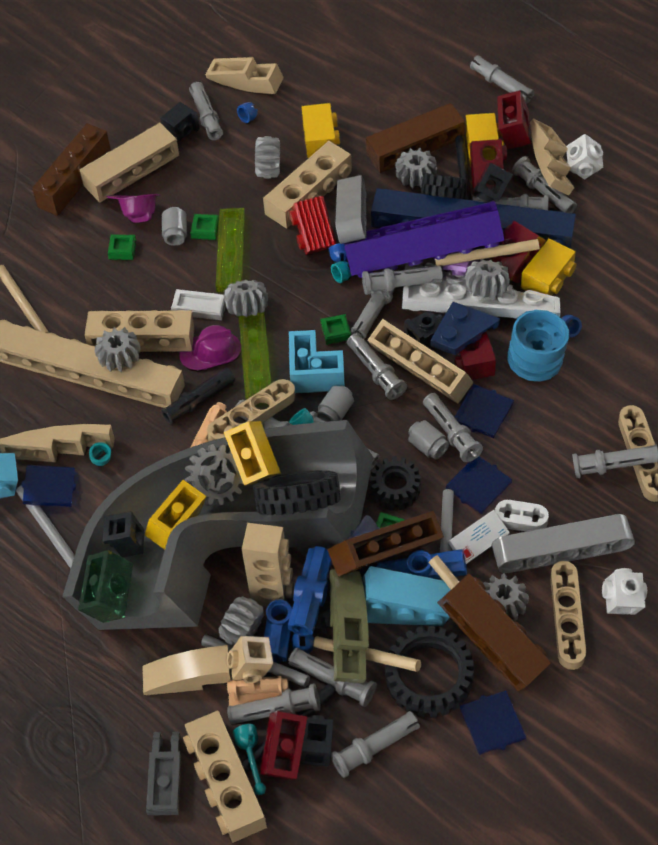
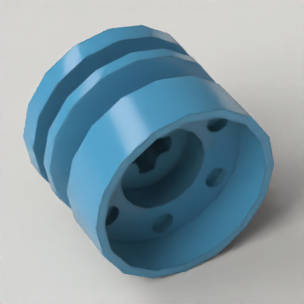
M532 310L520 315L513 325L507 361L511 370L519 377L538 382L549 380L557 375L562 367L569 340V329L565 321L547 310Z

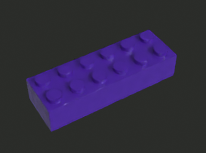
M495 201L368 230L366 231V239L345 243L344 246L351 275L362 277L363 271L373 273V271L383 269V271L387 268L395 270L398 268V265L408 263L409 266L423 263V259L433 257L434 260L444 259L449 253L457 251L466 254L474 250L475 247L483 245L484 248H493L500 245L499 242L505 240L499 212Z

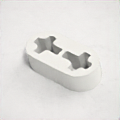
M503 500L495 508V512L507 529L527 532L543 529L548 525V511L539 504ZM505 511H511L510 518L504 517ZM533 515L539 516L538 522L532 521Z

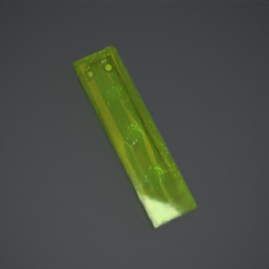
M244 208L220 209L216 292H225L228 285L236 284V281H242Z
M264 312L257 313L256 316H239L246 400L271 384Z

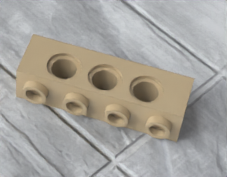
M331 141L325 143L263 198L265 215L287 229L292 225L289 211L293 210L292 206L294 203L324 196L334 189L337 180L345 179L352 171L351 154Z
M192 310L88 311L85 329V339L88 345L96 346L97 337H103L104 330L110 333L114 327L118 331L125 327L128 332H134L141 347L140 352L192 351L195 328Z
M384 319L381 320L367 340L378 352L457 404L473 384V381L465 371Z
M247 523L242 554L250 598L258 602L257 604L266 607L275 600L287 601V599H292L294 594V582H292L293 569L290 568L291 554H288L289 539L284 538L283 527Z
M219 711L184 724L187 736L183 737L185 746L189 754L195 752L198 762L193 764L200 781L206 779L209 788L205 790L209 804L211 808L217 806L221 814L216 817L222 835L228 833L232 843L266 829L264 814ZM209 747L219 748L214 754L204 753ZM220 773L230 774L228 779L224 781L215 780L216 776ZM237 799L241 801V804L236 808H228L226 806L231 800Z

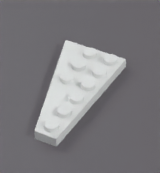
M405 263V270L427 268L436 265L427 263L426 266L419 264L409 266L408 263ZM452 270L442 271V282L403 286L402 309H410L412 311L423 310L446 313L454 301L495 317L517 319L523 313L532 310H547L560 317V298L532 290L525 291L524 293L513 289V285L509 284L507 291L503 293L502 297L495 296L494 299L485 297L483 299L482 296H473L472 292L467 291L465 276L452 275Z

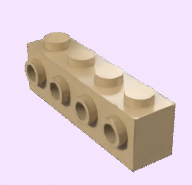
M158 123L81 168L80 173L84 187L99 203L107 199V195H114L178 157L177 139L161 123Z

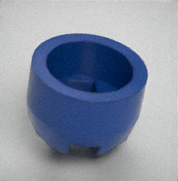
M246 102L237 107V114L242 122L249 123L256 118L258 109L254 108L253 103Z
M338 243L329 247V254L334 262L341 261V258L343 261L348 260L344 246L345 243Z
M573 315L563 316L561 319L565 321L569 329V337L578 335L582 328L581 320Z
M294 633L291 638L292 649L299 648L308 654L311 653L314 649V636H300ZM300 637H305L306 646H300Z

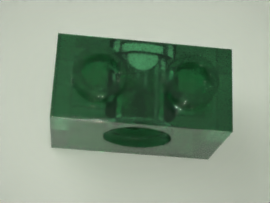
M110 550L89 555L78 611L102 623L124 618L134 563Z

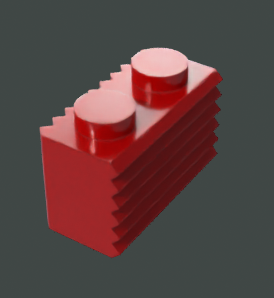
M323 196L293 204V210L289 211L293 226H298L300 235H296L299 249H304L305 255L327 250L329 247L337 244Z

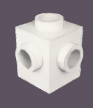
M586 134L566 146L568 148L567 163L571 167L570 171L572 173H576L585 180L603 168L601 145Z
M621 568L616 569L605 579L602 585L603 598H606L607 614L635 615L645 608L647 585L643 582V573H632V569Z

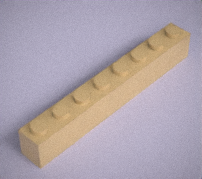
M0 320V362L162 408H166L178 400L185 386L182 370L174 366L157 364L149 359H139L137 362H132V369L125 366L122 372L118 368L110 372L107 366L102 367L99 364L98 357H96L94 351L95 346L84 344L76 339L70 340L59 337L54 333L37 331L29 326L23 327L12 324L7 320Z

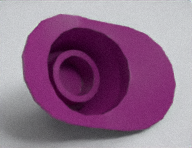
M160 194L140 196L107 195L106 197L118 199L123 215L132 222L140 223L151 219L152 214L155 212L156 197H159Z
M211 325L202 330L199 336L193 338L192 351L179 352L180 361L186 368L196 371L234 361L239 356L241 343L231 333L230 329L219 325Z

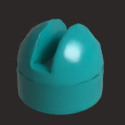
M339 261L331 265V273L336 282L342 283L352 276L348 262Z
M303 408L291 418L289 423L291 425L314 423V418L306 408Z
M102 442L93 444L89 450L91 462L96 466L106 465L111 459L110 447ZM103 452L106 453L100 460H97Z

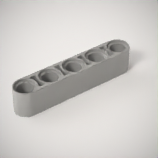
M362 175L337 180L335 224L340 244L366 239L367 195Z
M615 514L506 535L495 539L491 545L499 572L512 573L554 565L559 561L569 562L621 552L631 548L635 544V540L627 516Z

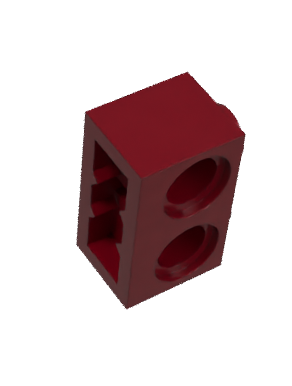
M502 139L472 141L470 143L473 194L478 193L474 191V188L487 163H493L504 169L503 160H507V147L502 145ZM483 149H493L495 159L486 160L482 154ZM486 183L487 188L490 189V190H492V189L494 188V186H495V185H488V184Z

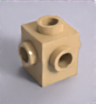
M241 636L227 655V666L231 668L232 680H244L246 683L258 682L273 665L269 637Z

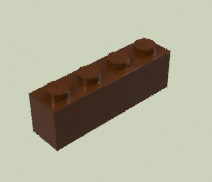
M449 103L366 137V155L379 173L396 167L397 159L400 158L401 153H408L410 148L413 151L421 148L422 152H432L454 143L455 137L458 135L465 137V120L452 103Z
M86 123L32 187L38 208L56 216L60 214L83 186L80 169L111 151L107 131Z
M434 511L347 539L327 550L339 577L425 547L444 538Z
M470 573L437 602L517 691L527 687L551 663L546 658L547 654L544 649L538 644H534L526 636L527 633L524 627L516 621L513 622L506 614L503 604L496 599H492L486 592V587L482 581L472 577Z

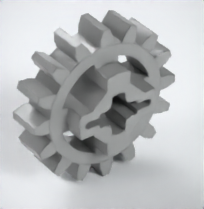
M214 444L208 446V452L204 448L197 450L200 457L193 455L189 458L193 465L186 466L185 470L191 472V476L184 480L192 482L194 488L206 495V505L208 506L214 500L217 506L223 505V498L228 503L234 501L232 493L240 495L242 491L238 485L244 484L231 451L226 453L225 445H221L218 451H216ZM214 457L211 465L201 466V463L206 458ZM226 462L231 466L232 472L229 471ZM217 469V474L221 476V479L214 481V476L210 475V472ZM198 478H201L204 482L205 489L201 486ZM223 484L231 485L227 491L218 494Z

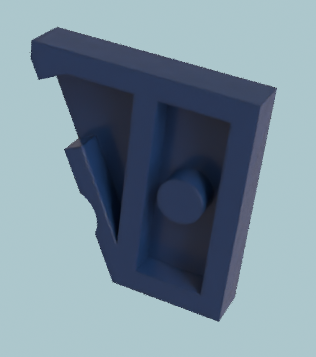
M453 301L431 339V347L456 355L463 351L467 345L481 339V334L490 328L496 329L499 326L500 318Z

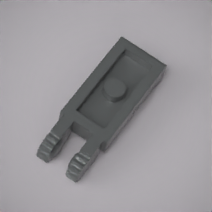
M154 732L152 752L149 755L146 812L147 815H179L182 757L180 753V732H172L171 752H162L161 732Z

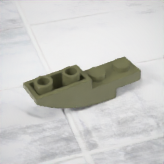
M331 569L330 627H333L334 681L364 683L366 680V650L369 647L366 600L360 571H353L338 577L336 570Z

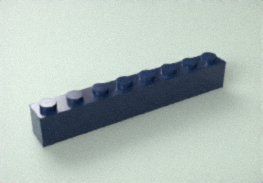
M377 188L371 209V227L381 228L487 202ZM496 204L503 232L508 225L516 221L546 241L551 239L571 249L576 214Z

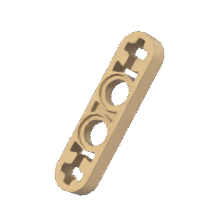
M285 379L277 380L211 422L207 428L208 442L224 438L225 435L221 434L241 425L234 421L239 416L248 418V421H261L263 423L289 406L295 399L294 384ZM259 403H266L269 405V407L264 410L257 409L255 406Z
M634 405L624 407L620 412L618 423L627 449L655 445L643 411ZM628 416H631L633 420H636L634 429H632L633 425L631 420L627 419ZM641 437L646 440L647 444L637 446L633 444L632 439ZM654 462L655 467L652 469H645L641 465H634L633 467L644 497L649 501L658 502V491L651 487L652 477H655L654 482L658 488V463Z
M559 561L552 567L550 578L558 659L563 667L574 670L583 665L586 656L578 572L572 563ZM562 571L566 572L568 576L567 586L562 587L563 582L560 575ZM562 596H570L575 603L571 607H564L558 600ZM565 622H572L578 629L576 632L569 634L562 630L561 625ZM574 642L573 648L576 659H570V655H568L569 643Z

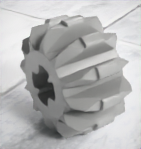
M272 136L257 138L255 143V174L257 177L271 178L278 177L280 174V141L278 138H272Z
M410 148L408 153L402 152L400 158L397 159L396 176L398 180H401L403 186L410 184L412 189L415 186L422 188L423 173L437 174L435 157L431 156L430 151L422 152L421 148L413 151Z
M481 259L480 262H472L465 274L467 291L472 292L473 296H482L483 299L485 297L494 299L495 296L502 297L503 293L507 291V287H509L508 268L502 266L501 262H492V259L490 261Z
M245 279L241 282L236 281V284L228 285V288L225 290L224 301L230 314H235L237 317L242 315L246 317L248 315L256 316L257 313L264 312L268 306V293L264 283L257 282L256 280L247 281Z
M114 327L112 332L109 333L104 330L103 337H97V345L94 349L95 355L98 357L99 364L102 367L107 366L110 372L115 368L122 372L125 366L132 369V362L139 361L141 347L134 332H128L125 327L118 331Z
M503 573L501 579L498 580L492 575L489 583H483L486 587V592L492 599L501 602L506 609V614L513 621H516L518 614L523 615L526 612L525 605L529 600L528 594L525 593V584H517L518 579L516 576L509 580L505 573Z
M244 596L236 598L230 604L224 618L221 620L219 627L220 638L234 646L241 636L253 637L264 616L263 607L251 598L248 599Z

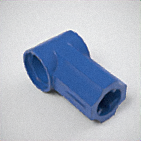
M275 600L266 609L267 621L264 637H269L273 662L276 663L287 661L291 637L288 623L292 607L285 600ZM279 614L287 615L282 621L274 620Z

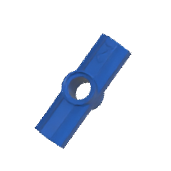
M315 546L314 548H309L302 575H299L296 580L293 596L294 605L288 623V630L293 631L296 635H313L320 606L323 607L326 601L328 591L327 579L332 560L328 550L323 547Z
M463 549L435 554L418 550L410 554L408 558L379 562L377 565L378 568L433 579H442L429 564V561L438 555L455 577L467 575Z

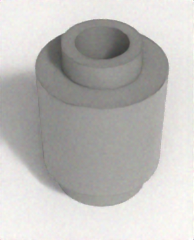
M170 207L162 213V237L169 245L182 244L187 236L186 212L178 207Z
M332 386L318 406V417L326 422L341 421L354 403L352 392L345 386Z
M426 420L415 422L408 431V441L428 458L439 459L449 447L446 436Z

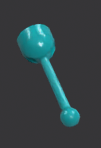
M244 724L233 730L234 742L238 748L247 751L255 781L254 792L257 795H263L266 791V786L261 783L252 750L258 742V733L255 725Z

